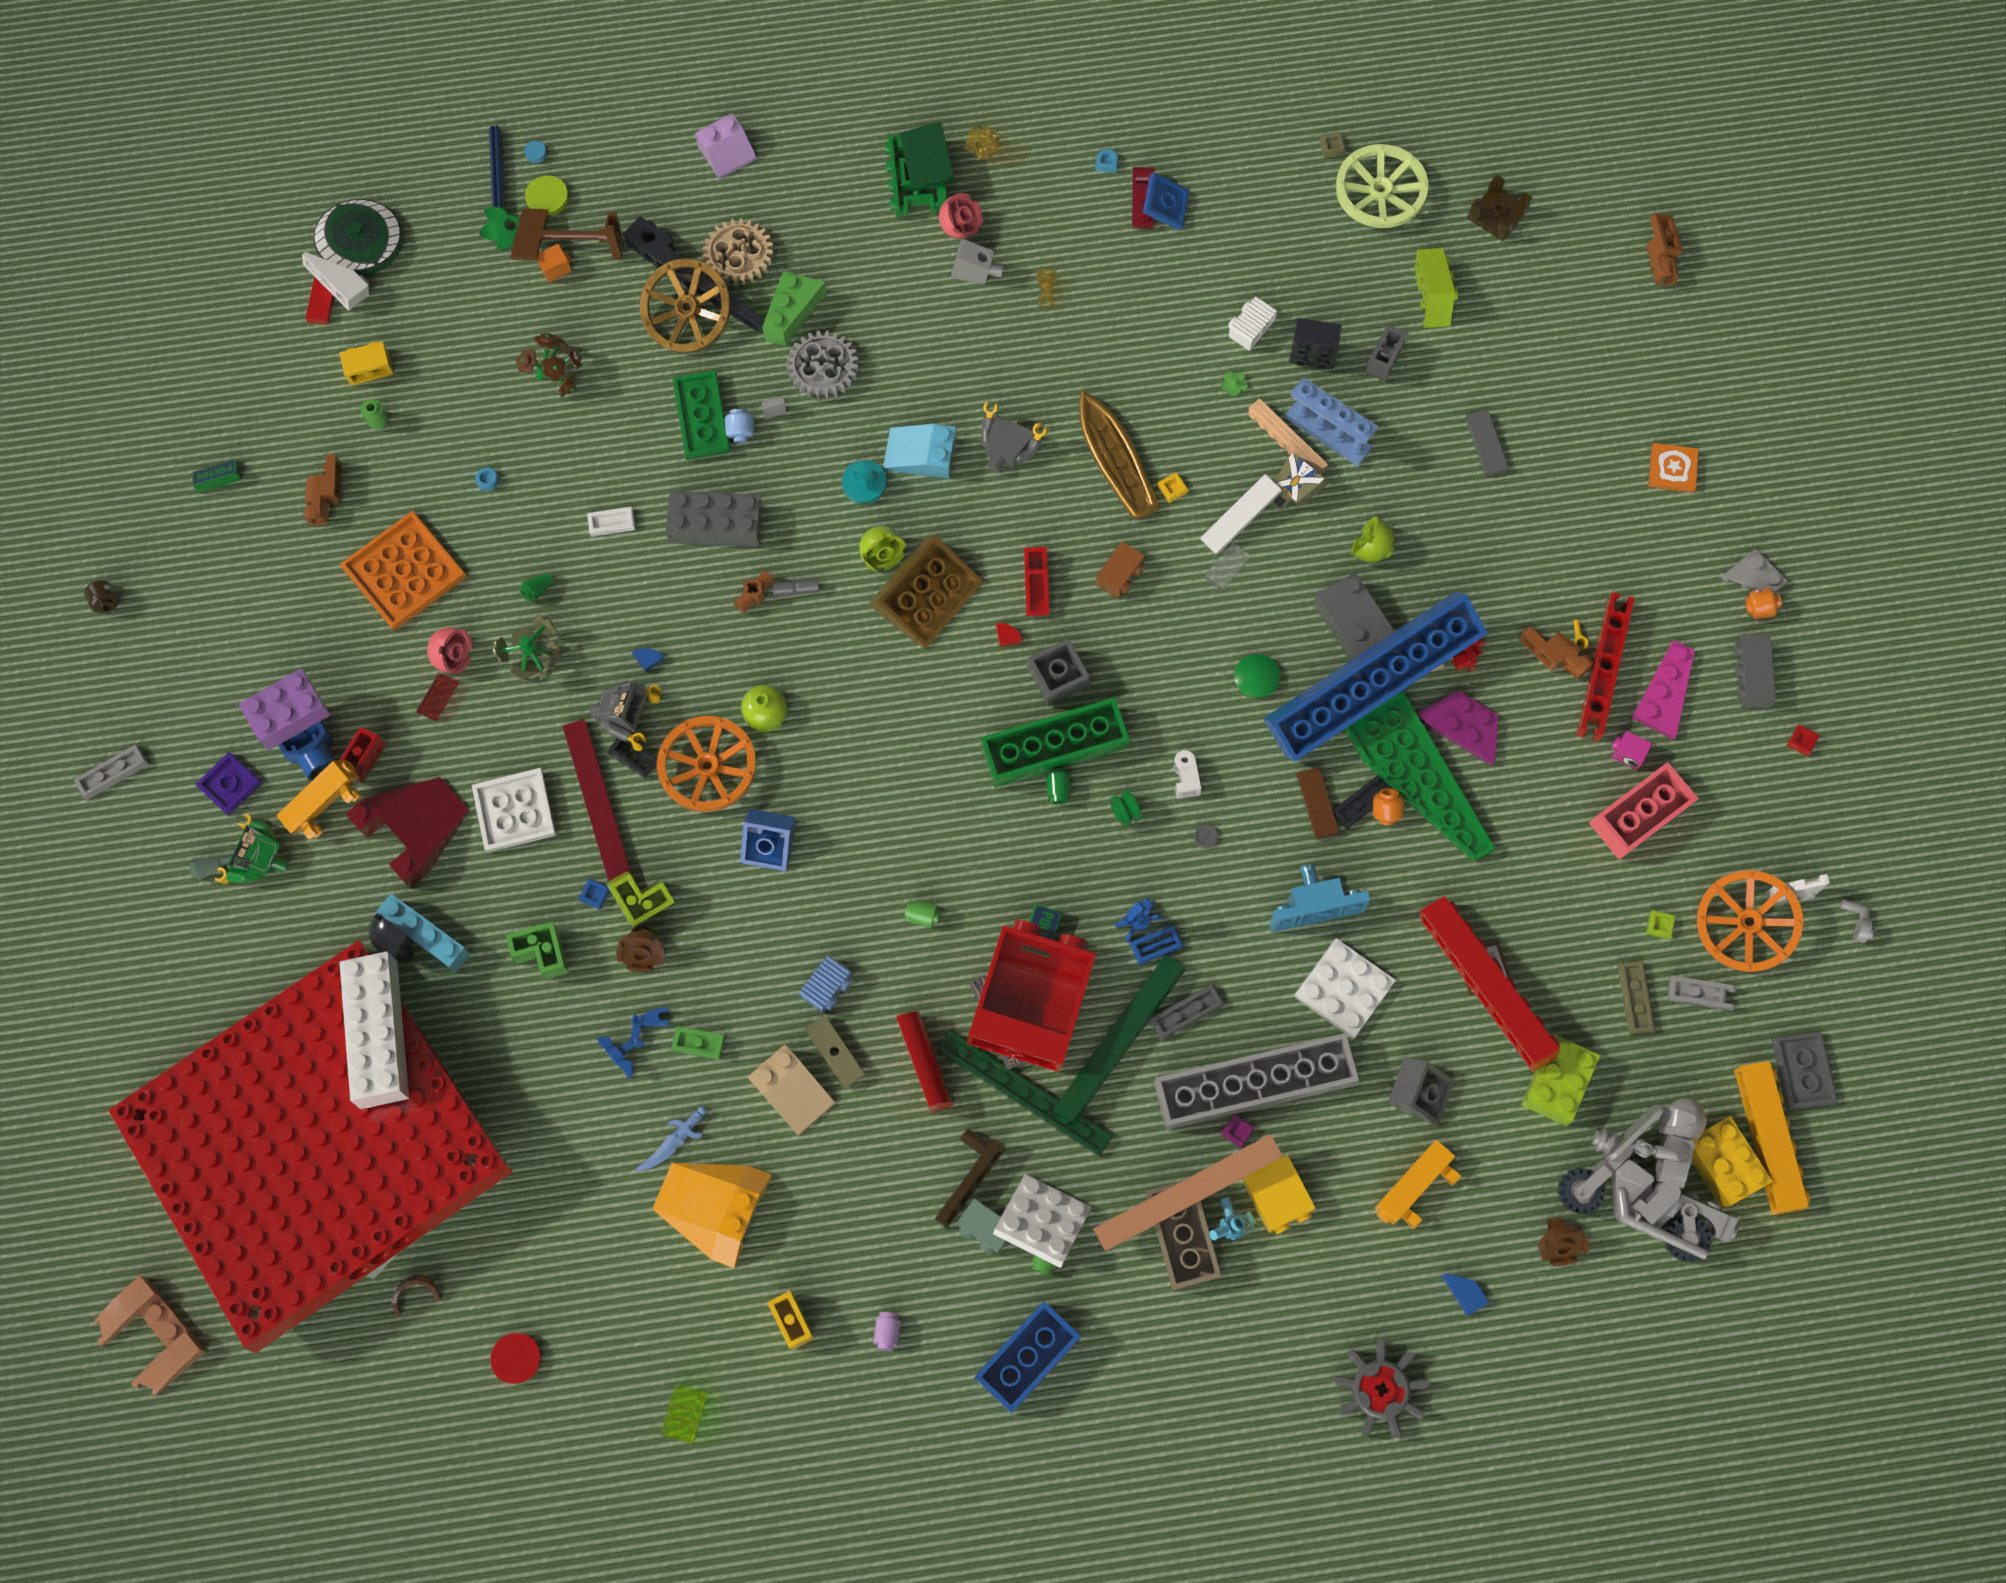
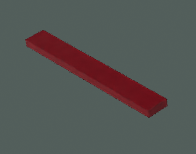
M581 719L562 725L608 882L626 871L632 876L586 720Z

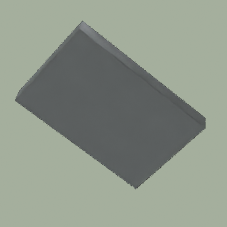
M1822 1032L1773 1037L1771 1042L1787 1111L1838 1104Z

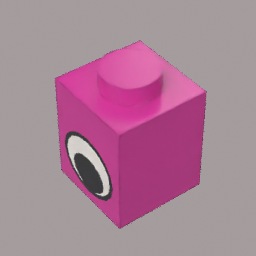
M1626 731L1622 737H1616L1611 749L1615 750L1611 758L1638 770L1652 743Z

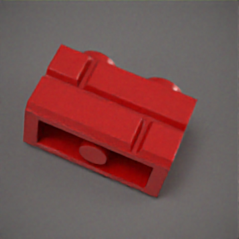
M362 727L358 729L340 760L345 759L354 766L355 772L359 776L356 782L361 784L364 782L379 758V753H382L386 743L380 736Z

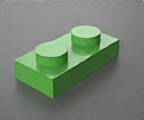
M677 1026L671 1050L720 1060L725 1036Z

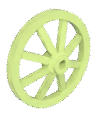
M1386 144L1369 145L1353 152L1342 163L1336 180L1337 198L1345 212L1356 221L1376 228L1396 227L1410 221L1422 209L1428 193L1427 174L1418 159L1404 149ZM1377 155V177L1375 179L1359 162L1361 159ZM1384 155L1403 161L1389 178L1384 177ZM1353 167L1370 186L1344 182L1349 169ZM1408 167L1417 176V183L1393 186V183ZM1345 190L1370 195L1354 206ZM1419 190V196L1412 206L1393 195ZM1373 201H1377L1379 217L1366 214L1361 210ZM1385 201L1391 202L1405 212L1387 217Z

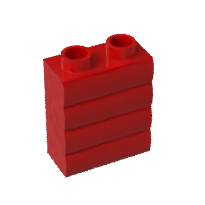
M1015 920L1013 928L1005 925L1002 926L966 1044L1060 1072L1096 954L1087 951L1089 943L1082 938L1062 934L1059 942L1041 937L1042 928L1024 920ZM1022 946H1025V947H1028V948H1031V949H1035V950H1038V951H1041V952H1045V953H1048L1049 956H1048V957H1045V956H1042V955H1039V954H1036V953H1033V952H1030V951L1021 949V947H1022Z

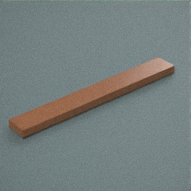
M1270 1134L1093 1229L1106 1252L1283 1156Z

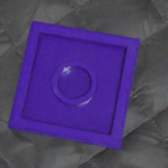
M228 752L195 785L226 815L230 816L263 783L234 755Z

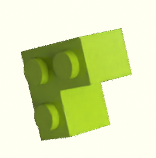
M626 871L606 883L632 927L675 903L664 883L660 880L640 891L630 873Z

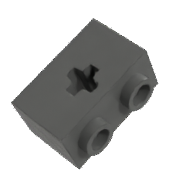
M1387 324L1369 359L1365 373L1386 382L1405 345L1408 333Z

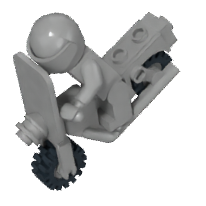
M1681 1098L1675 1100L1668 1107L1662 1105L1652 1106L1620 1137L1615 1132L1609 1133L1606 1128H1603L1601 1131L1597 1130L1592 1139V1144L1595 1145L1594 1151L1604 1152L1602 1154L1604 1160L1597 1163L1591 1170L1585 1168L1571 1169L1567 1174H1563L1562 1180L1558 1182L1559 1190H1557V1193L1560 1195L1559 1200L1564 1204V1207L1578 1214H1590L1594 1210L1597 1211L1600 1204L1603 1205L1604 1196L1606 1197L1604 1182L1611 1176L1613 1214L1615 1219L1622 1224L1666 1244L1664 1247L1670 1252L1669 1254L1684 1262H1697L1700 1258L1705 1259L1711 1250L1709 1246L1713 1243V1240H1710V1236L1729 1243V1240L1734 1239L1738 1231V1225H1736L1738 1219L1722 1213L1723 1207L1712 1202H1708L1707 1205L1698 1202V1196L1687 1191L1683 1195L1681 1194L1680 1188L1685 1186L1695 1147V1142L1690 1141V1139L1698 1140L1707 1124L1704 1108L1692 1099ZM1660 1117L1658 1122L1659 1133L1664 1134L1660 1145H1651L1642 1139H1637ZM1636 1154L1643 1158L1654 1157L1655 1161L1651 1174L1628 1158ZM1697 1214L1700 1215L1707 1222V1224L1703 1223L1702 1220H1700L1699 1218H1695ZM1672 1217L1673 1221H1669L1666 1224L1668 1225V1227L1664 1230L1660 1229V1227Z

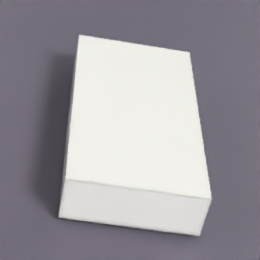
M632 506L587 513L591 537L636 530Z

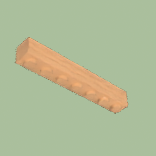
M1260 398L1249 407L1248 413L1250 418L1255 419L1259 426L1265 429L1269 436L1278 442L1280 447L1288 451L1289 455L1292 452L1295 453L1320 475L1327 470L1328 464Z

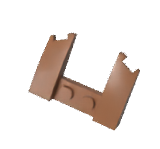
M139 1275L95 1319V1323H100L102 1337L98 1339V1343L103 1347L139 1315L142 1316L166 1346V1349L141 1372L131 1385L140 1389L141 1384L153 1389L152 1395L157 1396L207 1351L149 1279Z

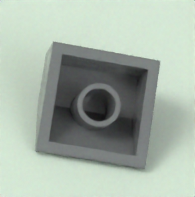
M1404 1057L1388 1103L1403 1113L1438 1126L1454 1080L1428 1061Z

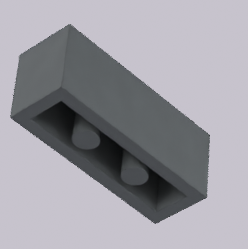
M1742 635L1733 647V654L1737 657L1735 677L1739 678L1737 699L1740 700L1741 708L1769 709L1776 701L1771 635Z

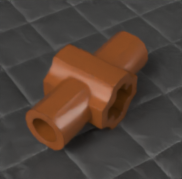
M763 570L756 579H748L743 584L744 592L733 603L734 606L745 614L752 605L762 604L765 600L764 592L775 581L774 578L767 571Z

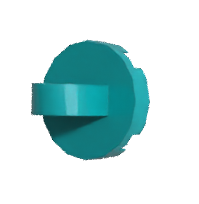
M856 461L849 465L843 473L842 485L844 493L848 499L855 503H874L886 491V474L882 467L873 461Z

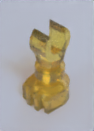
M1038 269L1036 280L1041 284L1040 290L1042 291L1038 298L1040 309L1042 301L1045 299L1050 301V309L1053 307L1051 291H1053V284L1056 283L1057 274L1053 270Z

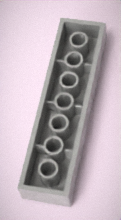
M1346 1033L1156 1077L1154 1086L1165 1129L1170 1130L1356 1086L1359 1078Z

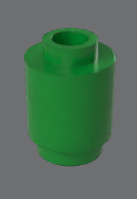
M1064 769L1050 770V774L1046 775L1047 796L1050 799V803H1068L1069 797H1071L1069 773L1064 772Z

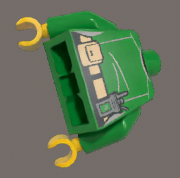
M248 814L244 815L248 822L246 824L238 823L244 831L227 866V869L230 871L221 867L218 868L217 871L224 874L220 879L215 878L216 881L222 884L229 882L248 883L259 881L262 877L266 878L270 868L282 873L285 872L290 860L276 855L280 844L269 825L254 820Z

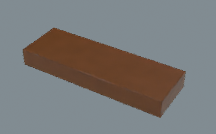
M1320 767L1297 772L1296 777L1315 840L1338 835V827Z

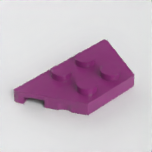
M1460 691L1417 713L1422 724L1492 766L1495 761L1499 715Z

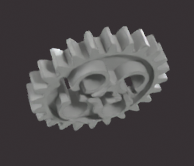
M828 330L824 336H821L820 331H817L816 337H813L811 333H808V340L801 337V345L794 343L795 350H790V357L787 358V371L790 373V381H793L795 388L799 387L801 394L807 391L810 398L815 393L817 400L820 399L821 394H824L825 398L829 399L830 393L837 397L838 390L845 393V385L852 387L851 380H856V372H859L857 365L859 360L856 357V349H852L851 342L846 343L844 336L838 339V333L836 332L831 337ZM812 352H817V355L811 356L812 362H810L811 372H814V374L808 376L806 375L808 373L806 366L809 363L808 356ZM836 354H837V355H840V356L838 357V360H839V366H838V367H836L835 358H832V357H831V356L836 355ZM841 367H844V368H845V372H846L847 374H845L844 371H842V368H841ZM834 368H837V376L829 378V375L835 374Z

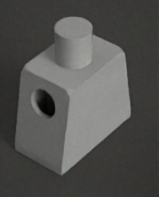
M961 239L951 278L985 284L988 275L1001 278L1004 265L992 262L994 254L992 250Z

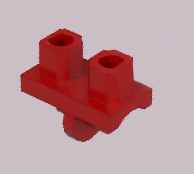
M1483 638L1461 651V654L1452 657L1455 670L1467 668L1470 672L1476 669L1475 665L1478 664L1476 656L1480 657L1483 655L1481 648L1486 645Z

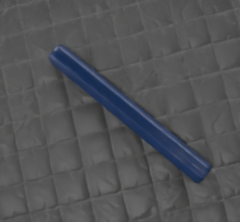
M495 125L489 127L492 207H500L505 210L502 134L500 126Z

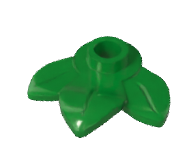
M500 207L484 209V214L489 222L481 228L479 235L486 240L496 241L498 250L509 248L513 244L514 236H516L519 217L507 214ZM513 222L515 228L510 230L507 228V224Z

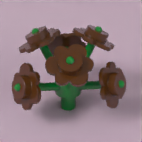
M542 333L540 336H535L534 342L539 347H544L543 361L540 364L537 363L535 350L524 349L516 359L519 372L529 374L533 371V367H536L538 372L535 376L538 380L549 377L551 381H558L562 384L559 388L560 397L571 394L576 388V376L571 375L565 380L561 377L566 374L564 368L568 362H571L575 369L582 367L580 352L574 349L573 346H568L562 338L551 333ZM549 349H553L552 352H551V354H550V356H549V358H548V351H549ZM556 352H566L568 358L558 359L555 356Z

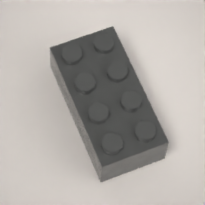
M670 491L665 531L668 541L675 544L759 547L763 512L760 494Z

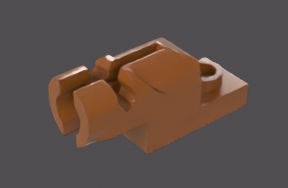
M1654 213L1650 217L1654 237L1646 245L1650 258V268L1653 271L1655 285L1659 286L1662 280L1664 287H1669L1678 280L1679 272L1675 259L1683 252L1673 215Z
M326 454V463H323L324 475H313L307 479L304 500L307 507L304 508V520H307L306 523L308 525L322 526L327 524L331 505L340 504L342 463L336 454Z
M1529 626L1519 639L1551 672L1562 664V669L1578 680L1594 664L1587 655L1578 657L1581 649L1561 632H1558L1546 642L1539 631Z

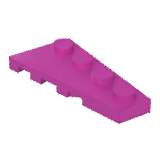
M1675 640L1672 641L1631 719L1672 740L1676 738L1695 650Z

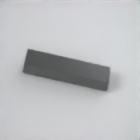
M1488 409L1466 414L1465 419L1485 477L1507 472L1509 468Z
M1213 984L1153 1016L1149 1021L1162 1041L1223 1007L1224 1002Z

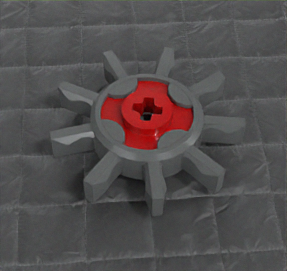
M1378 1340L1375 1347L1376 1361L1366 1364L1360 1354L1352 1348L1347 1354L1350 1361L1359 1370L1354 1379L1344 1376H1334L1332 1378V1383L1352 1388L1353 1400L1343 1404L1337 1410L1338 1415H1346L1355 1408H1359L1366 1414L1365 1422L1361 1428V1436L1368 1437L1370 1435L1375 1419H1386L1393 1438L1401 1437V1430L1396 1420L1397 1414L1405 1410L1414 1418L1423 1419L1425 1413L1419 1407L1412 1405L1408 1400L1410 1390H1422L1430 1386V1382L1424 1379L1408 1381L1403 1372L1405 1367L1412 1362L1415 1354L1411 1351L1401 1357L1397 1365L1387 1362L1385 1359V1341ZM1382 1383L1383 1389L1387 1390V1392L1378 1396L1379 1391L1375 1390V1387Z

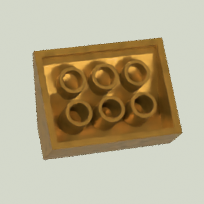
M931 535L927 536L869 604L884 619L926 649L983 581L939 537Z

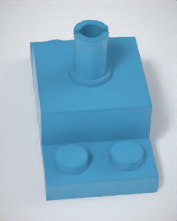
M1309 864L1308 868L1307 865L1300 867V871L1305 885L1292 888L1288 898L1289 905L1276 908L1269 925L1271 932L1363 913L1370 902L1368 891L1353 890L1346 893L1347 896H1344L1340 878L1319 882L1315 864Z

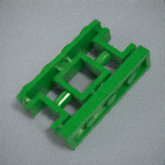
M888 133V142H884L885 154L890 155V160H886L887 174L892 173V179H888L889 193L894 192V198H890L891 211H896V219H900L902 214L909 216L908 207L930 205L931 214H935V211H940L941 205L947 200L945 183L936 185L938 202H934L933 193L922 194V190L914 191L911 196H903L904 205H899L897 184H902V192L913 190L910 180H905L904 169H907L905 158H900V167H895L894 147L898 146V154H904L900 134H897V137H892V133Z

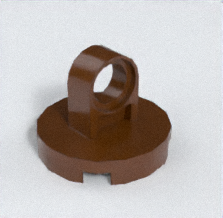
M638 925L632 929L631 933L624 935L619 940L616 956L618 962L627 965L626 969L630 971L649 972L653 970V966L658 964L660 966L663 963L665 947L662 940L653 934L650 927Z
M1561 1216L1547 1220L1548 1232L1540 1239L1538 1244L1539 1253L1544 1262L1545 1260L1550 1261L1552 1266H1566L1578 1261L1577 1256L1582 1252L1584 1255L1588 1252L1590 1247L1589 1239L1581 1227L1565 1225Z

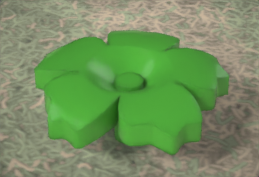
M1231 371L1226 372L1224 382L1221 383V389L1225 392L1230 391V396L1235 397L1240 395L1241 391L1245 392L1248 385L1247 381L1244 380L1245 375L1243 372H1236L1235 375Z

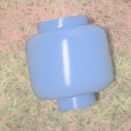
M734 409L730 411V414L726 415L725 430L728 438L734 439V443H746L747 438L754 435V417L748 413V410Z

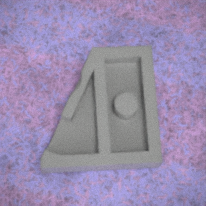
M1756 549L1727 571L1721 578L1726 582L1731 580L1741 584V588L1749 591L1772 588L1774 593L1788 582Z

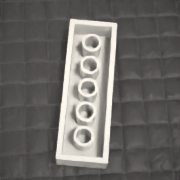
M388 951L340 961L350 1101L360 1109L409 1099L397 961Z

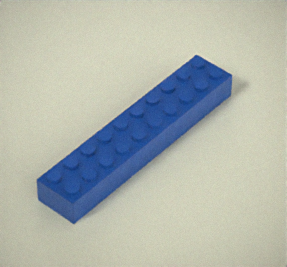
M1454 592L1263 718L1284 756L1295 762L1487 635L1488 632L1467 594Z

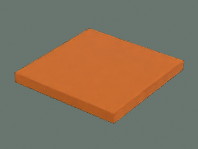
M413 510L340 563L343 570L393 631H396L468 577Z

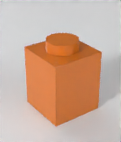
M559 244L538 254L537 263L548 283L572 272L569 265L572 260L567 250L562 251Z

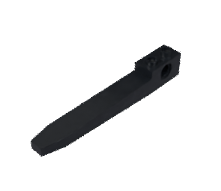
M639 216L623 233L626 245L656 268L673 260L684 259L675 252L672 236L667 232H661L649 219L645 220ZM682 268L675 270L680 283L690 289L695 269ZM703 272L696 293L699 296L717 286L714 280ZM730 293V316L763 334L762 327L765 320ZM720 294L708 300L710 303L721 309L722 302Z

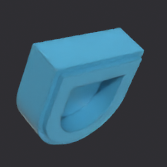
M1111 149L1101 150L1097 155L1095 170L1117 173V153Z

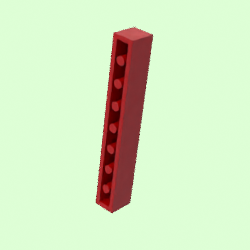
M1443 896L1421 909L1420 921L1531 1071L1535 1072L1558 1058L1560 1051L1558 1040L1554 1035L1548 1034L1543 1020L1538 1015L1535 1016L1528 1000L1518 994L1513 980L1503 974L1498 960L1495 957L1491 958L1483 940L1476 938L1471 924L1467 920H1463L1459 915L1456 904L1453 901L1449 902L1446 896Z

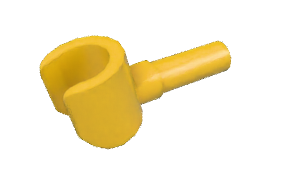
M1574 620L1575 639L1573 643L1578 647L1577 641H1581L1583 649L1588 646V640L1582 636L1579 620Z

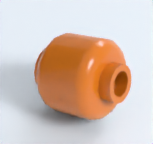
M1772 588L1752 590L1749 593V597H1745L1747 614L1752 615L1755 620L1775 617L1777 608L1782 607L1780 594L1775 595Z
M1387 788L1380 790L1373 799L1372 814L1374 818L1383 825H1393L1402 819L1404 812L1403 796L1395 789Z

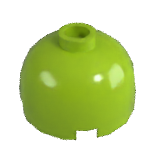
M1373 517L1362 528L1361 531L1364 533L1360 539L1356 538L1351 550L1353 556L1365 563H1376L1384 557L1389 558L1395 549L1393 546L1394 532L1390 525L1378 517Z
M879 525L869 529L862 536L859 543V553L868 569L878 571L877 568L884 567L887 570L897 565L903 558L904 547L906 548V544L895 529Z
M757 685L744 695L741 702V713L749 727L759 732H771L782 725V722L788 715V705L784 695L776 687Z

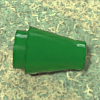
M545 572L542 575L522 582L519 591L527 602L536 601L554 583V580L548 572Z

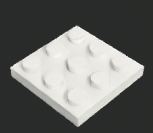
M541 768L472 785L484 849L487 853L556 836Z
M1336 938L1294 997L1354 1039L1396 980Z
M1024 1174L993 1234L1061 1268L1091 1207Z

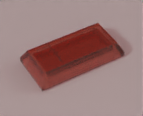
M438 673L416 713L437 722L459 682Z

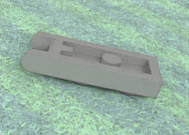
M1671 976L1669 978L1667 1001L1734 1011L1735 1005L1725 1003L1726 991L1736 992V986Z

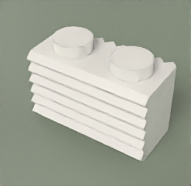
M1257 296L1252 301L1248 300L1241 310V315L1239 317L1234 316L1228 325L1230 328L1229 337L1249 351L1272 325L1277 316V310Z

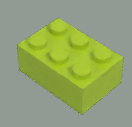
M1554 1034L1560 1044L1558 1058L1535 1071L1521 1105L1567 1126L1573 1122L1600 1055Z

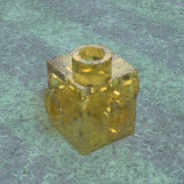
M977 125L970 129L964 149L974 153L976 158L986 160L998 153L1001 146L999 142L1001 135L995 133V130L991 127Z

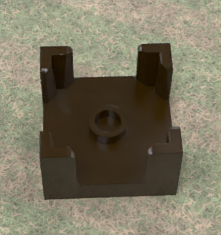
M1496 174L1491 180L1485 195L1481 199L1477 198L1471 205L1467 219L1504 242L1528 212L1533 197L1524 192L1519 201L1502 190L1505 180Z

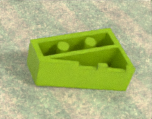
M1443 248L1421 249L1416 252L1415 273L1418 291L1422 292L1424 302H1420L1421 310L1426 309L1423 320L1424 328L1450 326L1454 300L1458 299L1457 287L1453 286L1454 275L1452 271H1449V257H1445Z

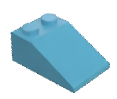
M926 424L890 428L883 470L950 479L957 439L956 427Z

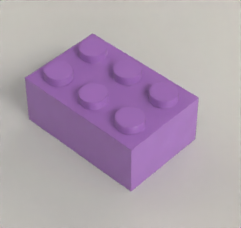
M302 669L238 703L258 741L267 750L276 747L330 716L312 681Z

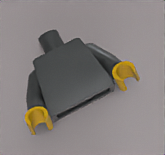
M989 401L984 404V411L987 414L983 417L981 441L982 446L985 448L986 456L991 458L987 465L988 468L994 472H999L1003 464L1014 468L1018 463H1023L1034 457L1042 442L1041 437L1048 435L1049 428L1045 427L1043 433L1040 434L1039 427L1041 423L1035 424L1032 431L999 415H996L994 418L993 414L998 411L999 405L995 403V409L990 411L988 409Z

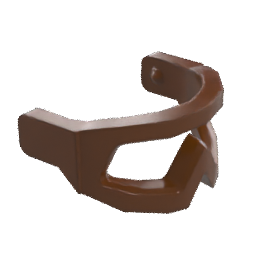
M415 1274L402 1280L393 1295L391 1303L396 1317L401 1315L398 1297L404 1288L415 1284L424 1285L433 1292L435 1300L439 1301L441 1296L436 1283L429 1277Z

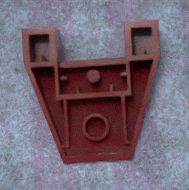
M440 777L364 798L345 814L366 838L384 824L390 828L407 849L390 862L389 866L409 888H412L429 874L469 813V810Z

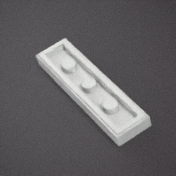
M1265 474L1200 538L1201 541L1218 555L1282 492L1281 489Z

